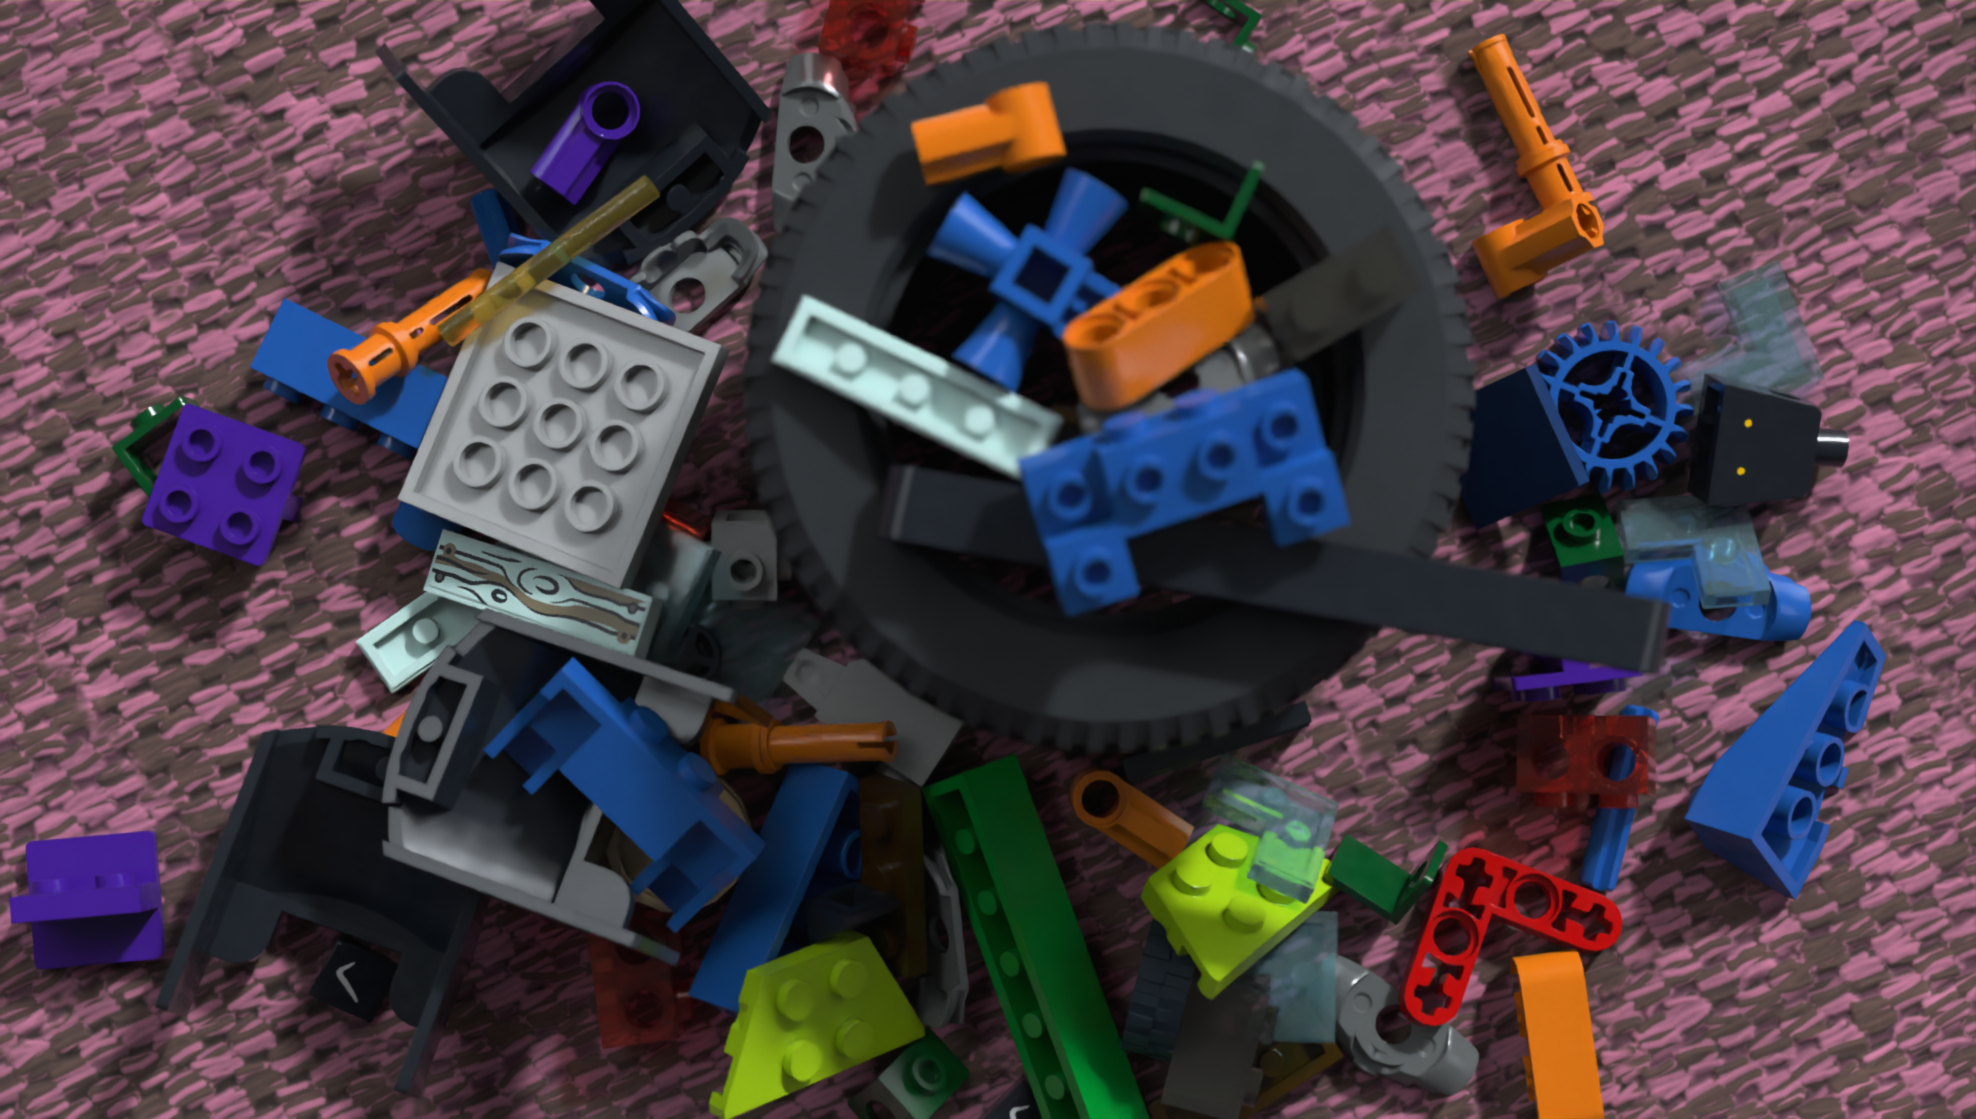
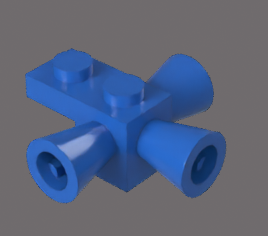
M1067 169L1044 233L1029 224L1018 242L965 193L942 226L928 256L995 280L991 286L990 298L1000 305L952 357L993 385L1006 392L1015 394L1039 328L1065 343L1063 334L1072 322L1123 291L1092 272L1093 263L1084 258V256L1129 208L1128 204L1117 194L1094 179L1078 171Z

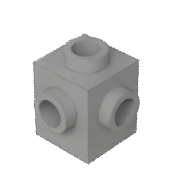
M765 510L716 511L711 524L712 541H702L700 548L701 580H712V600H728L729 607L741 610L759 609L766 606V601H777L781 581H792L793 570L780 550L781 546L772 530ZM741 559L749 560V561H751L752 563H746V562L742 561Z

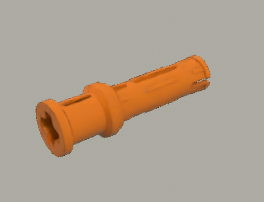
M1496 35L1474 46L1467 53L1480 74L1499 117L1518 153L1519 159L1515 161L1518 166L1515 168L1519 178H1527L1542 210H1546L1566 199L1582 195L1589 204H1592L1594 198L1591 192L1582 191L1567 160V157L1571 154L1567 143L1563 144L1561 139H1554L1528 83L1512 55L1513 53L1505 35Z
M477 268L467 278L429 300L425 305L399 322L378 323L370 329L368 338L350 350L340 349L332 353L327 359V369L336 388L349 401L361 405L374 397L375 388L393 376L400 378L413 372L420 354L474 319L492 273L486 269ZM455 306L457 308L455 312L437 324H430L432 319L450 307ZM417 329L421 330V334L417 333ZM373 360L375 365L370 366L368 362ZM353 372L356 374L357 378L352 377Z
M723 718L710 719L705 732L700 738V754L710 764L716 775H725L731 768H755L760 774H774L784 764L893 762L897 755L898 741H885V736L897 735V729L891 720L871 723L783 726L779 720L773 718L768 729L755 724H728Z

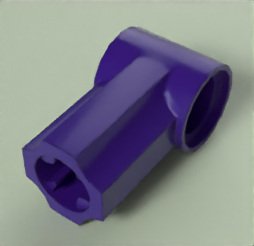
M599 82L588 86L580 94L576 107L532 166L529 173L571 204L576 205L622 139L635 129L640 118V105L636 95L629 87L619 82ZM604 92L616 95L624 107L621 122L609 130L600 127L592 116V104L595 98Z

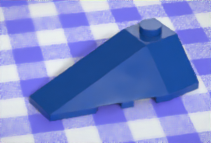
M1854 620L1713 764L1704 783L1692 794L1688 812L1684 818L1708 850L1781 895L1794 900L1799 895L1822 851L1831 826L1816 821L1827 786L1831 785L1843 789L1849 771L1848 768L1842 767L1845 753L1842 741L1845 731L1857 733L1863 728L1886 658L1884 651L1866 623Z

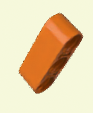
M1211 242L1193 247L1072 322L1066 328L1063 335L1081 403L1095 410H1110L1122 407L1136 400L1247 328L1253 321L1254 313L1238 248L1233 244L1225 242Z
M1570 949L1512 957L1510 960L1511 975H1518L1520 992L1514 993L1520 1038L1526 1037L1529 1055L1523 1056L1529 1101H1535L1538 1119H1604L1586 982L1578 951Z

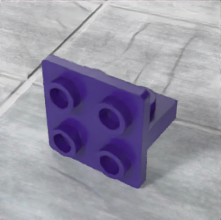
M186 404L181 411L143 514L142 522L145 526L248 563L263 566L267 563L282 519L296 522L304 498L296 496L292 492L306 457L307 447L304 444L198 406Z
M1528 654L1531 661L1540 660L1541 672L1491 678L1493 691H1510L1511 702H1534L1561 698L1560 686L1573 684L1574 694L1592 695L1625 691V678L1643 675Z
M154 831L37 840L26 844L29 893L9 897L11 924L31 922L34 964L36 968L50 969L151 960L165 955L157 836Z

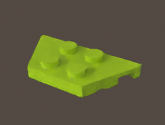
M1217 824L1147 878L1140 898L1153 918L1159 921L1166 929V938L1177 955L1189 954L1202 973L1197 986L1204 996L1212 1000L1341 890L1326 881L1324 877L1331 860Z
M850 930L747 970L738 1000L739 1014L730 1028L724 1049L725 1053L733 1056L723 1093L712 1091L709 1101L710 1113L721 1119L733 1118L925 1036L923 1024L868 936L855 930Z

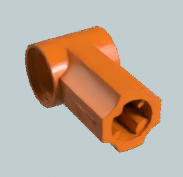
M1044 83L1015 87L990 96L984 101L985 105L912 123V130L927 187L1002 168L1004 173L1025 171L1062 159L1065 156V151L1048 86Z
M1579 195L1543 210L1540 214L1526 221L1522 218L1499 227L1473 240L1471 244L1496 299L1500 300L1522 287H1530L1548 278V271L1604 245V224L1596 207L1590 205L1582 195Z
M1089 767L1080 771L1072 779L1068 789L1071 808L1085 824L1096 828L1158 870L1183 851L1195 828L1192 824L1120 778L1113 771L1104 767ZM1096 780L1111 782L1115 789V801L1112 807L1101 814L1090 813L1082 805V794L1085 787Z

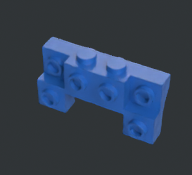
M1294 369L1217 394V391L1214 389L1193 391L1175 399L1173 409L1146 417L1144 412L1122 414L1107 420L1102 425V432L1016 459L1015 463L1023 491L1043 546L1056 594L1066 614L1071 616L1139 593L1124 538L1254 495L1259 496L1269 536L1280 547L1350 524L1334 458L1324 447L1307 378Z
M574 658L483 749L492 759L502 749L507 752L531 775L523 785L531 795L559 770L637 844L652 861L638 873L630 885L637 896L648 888L674 913L666 923L674 933H677L717 893L736 879L758 857L766 845L719 798L725 788L717 781L713 768L705 759L696 753L685 751L668 734L667 725L652 709L646 706H639L631 697H628L621 704Z

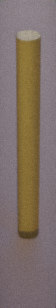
M643 175L438 325V331L443 339L452 347L464 340L660 197L655 185L646 175Z

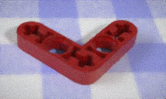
M1475 847L1462 849L1449 857L1440 869L1399 988L1398 1002L1400 1010L1408 1021L1416 1026L1426 1028L1445 1024L1455 1017L1461 1006L1490 918L1568 949H1576L1580 953L1590 954L1605 950L1617 941L1621 934L1623 923L1620 910L1612 900L1594 891L1485 849ZM1472 861L1479 864L1478 875L1486 879L1485 887L1479 886L1471 890L1465 904L1467 908L1478 909L1476 918L1464 909L1443 906L1445 897L1451 902L1460 899L1464 880L1456 876V869H1464ZM1523 883H1533L1539 886L1546 895V909L1539 918H1526L1515 907L1514 895L1518 886ZM1562 894L1570 897V901L1563 908L1566 911L1582 915L1590 912L1592 907L1597 909L1596 920L1600 924L1605 925L1604 933L1591 935L1587 940L1583 937L1584 926L1567 918L1558 922V930L1553 928L1551 924L1557 918L1562 908ZM1445 919L1455 920L1466 931V946L1460 954L1455 956L1444 954L1437 948L1434 942V929L1440 921ZM1425 957L1437 966L1457 968L1455 978L1449 973L1441 975L1436 994L1445 999L1444 1007L1431 1009L1428 1015L1421 1012L1423 1001L1414 996L1415 988H1424L1431 983L1436 969L1422 966Z

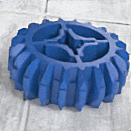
M1607 321L1603 324L1600 331V339H1598L1595 329L1590 323L1582 324L1577 328L1578 345L1572 337L1562 333L1554 338L1555 348L1560 357L1547 350L1540 351L1535 357L1538 365L1548 372L1547 375L1542 373L1541 375L1557 410L1558 400L1564 402V406L1574 410L1581 418L1583 427L1579 441L1582 444L1580 448L1574 443L1573 445L1588 478L1593 473V487L1597 494L1609 492L1613 474L1617 485L1623 492L1635 488L1636 478L1634 470L1646 482L1656 479L1659 474L1652 457L1665 465L1673 464L1677 459V455L1665 441L1668 440L1674 443L1686 442L1690 435L1685 428L1674 424V420L1689 418L1694 415L1693 406L1676 403V395H1681L1692 389L1690 381L1681 380L1673 384L1668 374L1681 366V360L1678 357H1673L1661 364L1656 359L1665 345L1664 341L1660 338L1649 342L1644 349L1640 348L1639 345L1643 336L1642 328L1636 325L1627 330L1621 342L1619 339V327L1616 321ZM1596 356L1614 358L1610 370L1604 373L1598 386L1587 385L1581 382L1574 385L1564 381L1571 368L1582 359ZM1632 367L1643 376L1651 390L1654 401V415L1650 414L1651 409L1639 404L1632 395L1631 384L1635 374L1631 371ZM1611 391L1610 394L1616 399L1612 405L1619 404V414L1622 415H1616L1603 422L1596 415L1602 409L1594 410V401L1590 399L1601 398ZM1617 428L1626 429L1631 432L1638 430L1648 434L1643 444L1625 458L1604 459L1598 457L1602 445L1609 442L1611 435ZM1585 484L1578 486L1575 489L1582 488Z

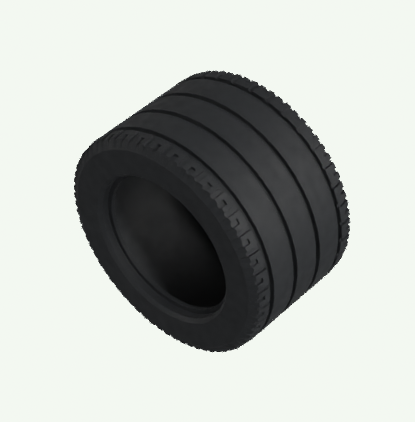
M1133 22L1084 23V30H1070V25L1067 23L1050 28L1022 32V40L1009 42L1006 35L988 44L961 53L962 61L951 64L948 59L944 60L906 83L907 90L901 95L897 96L893 91L856 123L858 130L851 137L845 133L814 171L816 178L810 185L804 183L781 225L783 231L780 238L773 239L758 286L761 288L758 299L754 298L752 302L745 346L748 349L747 361L743 362L744 411L746 412L747 424L744 428L753 473L756 475L759 485L757 488L758 494L772 530L781 546V552L803 588L814 601L813 604L835 630L861 657L908 694L944 714L962 721L964 724L982 729L991 734L1018 740L1025 744L1086 753L1155 751L1195 743L1198 740L1210 737L1214 739L1255 723L1270 714L1275 715L1314 691L1315 687L1323 681L1328 682L1364 650V645L1371 638L1375 640L1384 628L1193 595L1177 604L1155 610L1126 614L1080 612L1068 616L1064 609L1041 604L1008 591L982 576L961 560L954 552L875 537L888 465H898L892 433V419L772 361L804 296L906 344L910 332L927 302L940 285L958 268L929 257L928 254L945 221L965 193L1008 233H1011L1029 224L1049 219L1066 170L1072 169L1094 179L1122 198L1129 206L1122 216L1134 217L1157 224L1161 223L1160 220L1136 209L1143 189H1147L1224 225L1254 161L1263 164L1264 168L1228 243L1238 248L1246 281L1265 303L1275 320L1289 351L1293 370H1297L1307 378L1325 449L1333 455L1350 520L1348 525L1309 538L1432 559L1439 547V544L1436 542L1440 533L1445 534L1447 532L1461 490V485L1457 484L1460 473H1466L1473 423L1468 422L1469 411L1475 410L1474 359H1468L1467 348H1471L1474 345L1464 297L1457 298L1454 288L1461 281L1453 266L1443 237L1436 239L1432 228L1437 225L1436 220L1422 201L1413 183L1410 182L1405 185L1399 174L1404 168L1385 150L1372 133L1366 137L1359 130L1360 119L1346 111L1324 91L1319 97L1308 88L1311 84L1310 80L1299 74H1294L1275 61L1269 59L1265 65L1253 58L1256 51L1226 43L1224 40L1212 36L1209 37L1208 43L1195 39V31L1178 30L1148 24L1145 31L1132 29ZM1044 83L1048 86L1065 151V156L1062 159L1025 171L1004 173L1002 168L927 187L912 130V123L985 105L984 101L990 96L1015 87ZM1203 240L1200 241L1201 244L1207 243Z

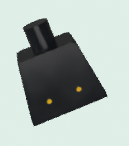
M1704 373L1687 492L1706 505L1712 506L1804 497L1810 491L1814 466L1843 467L1849 450L1848 435L1845 430L1820 428L1821 408L1803 397L1716 374Z

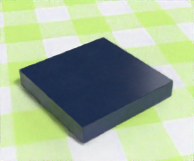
M1536 363L1475 391V410L1469 411L1468 422L1473 423L1467 469L1466 473H1460L1457 484L1461 485L1460 494L1477 530L1590 481Z

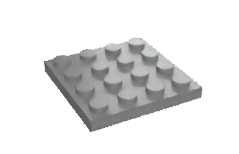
M498 261L398 496V500L622 591L623 588L631 590L730 351L715 342Z

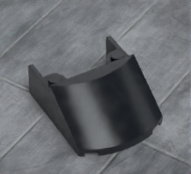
M589 0L596 9L501 93L484 75L475 69L467 67L448 70L426 88L385 43L375 51L398 84L543 240H547L603 268L625 261L628 265L647 257L658 247L669 244L697 223L722 198L750 159L747 151L755 138L761 121L766 124L770 113L767 105L678 0ZM599 82H619L629 87L636 95L640 105L639 121L635 129L622 139L576 205H573L540 182L529 171L576 107L580 94L588 86ZM604 92L595 98L592 104V116L600 127L609 130L621 122L624 107L616 95ZM576 273L579 279L589 277L581 273Z
M489 608L484 609L475 617L481 622L455 648L447 645L423 678L403 717L391 752L383 790L382 803L389 806V842L383 841L384 855L568 928L576 929L676 966L680 953L627 930L635 906L633 888L624 877L609 869L600 867L616 824L559 770L531 795L523 787L531 775L503 749L493 759L483 749L572 658L580 663L621 704L628 697H631L639 706H646L655 711L667 725L668 734L683 749L690 748L700 740L708 726L713 711L768 729L774 716L740 692Z
M316 725V727L287 729L283 731L275 729L262 733L156 1000L155 1008L186 1017L210 957L213 956L238 964L255 961L268 949L282 914L286 913L402 954L391 983L389 999L391 1008L396 1016L417 1029L394 1091L414 1098L419 1097L464 976L468 977L490 897L384 855L383 841L389 842V806L382 803L387 767L396 737L376 731L337 725Z

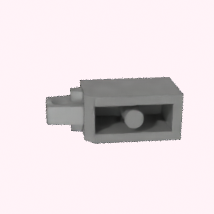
M803 648L795 657L783 678L791 688L817 710L814 717L825 724L871 723L891 720L895 724L897 735L885 736V741H898L896 758L893 762L879 761L874 770L880 774L910 784L914 781L921 787L927 785L966 725L962 721L950 717L908 694L865 659L852 661L847 666H843Z

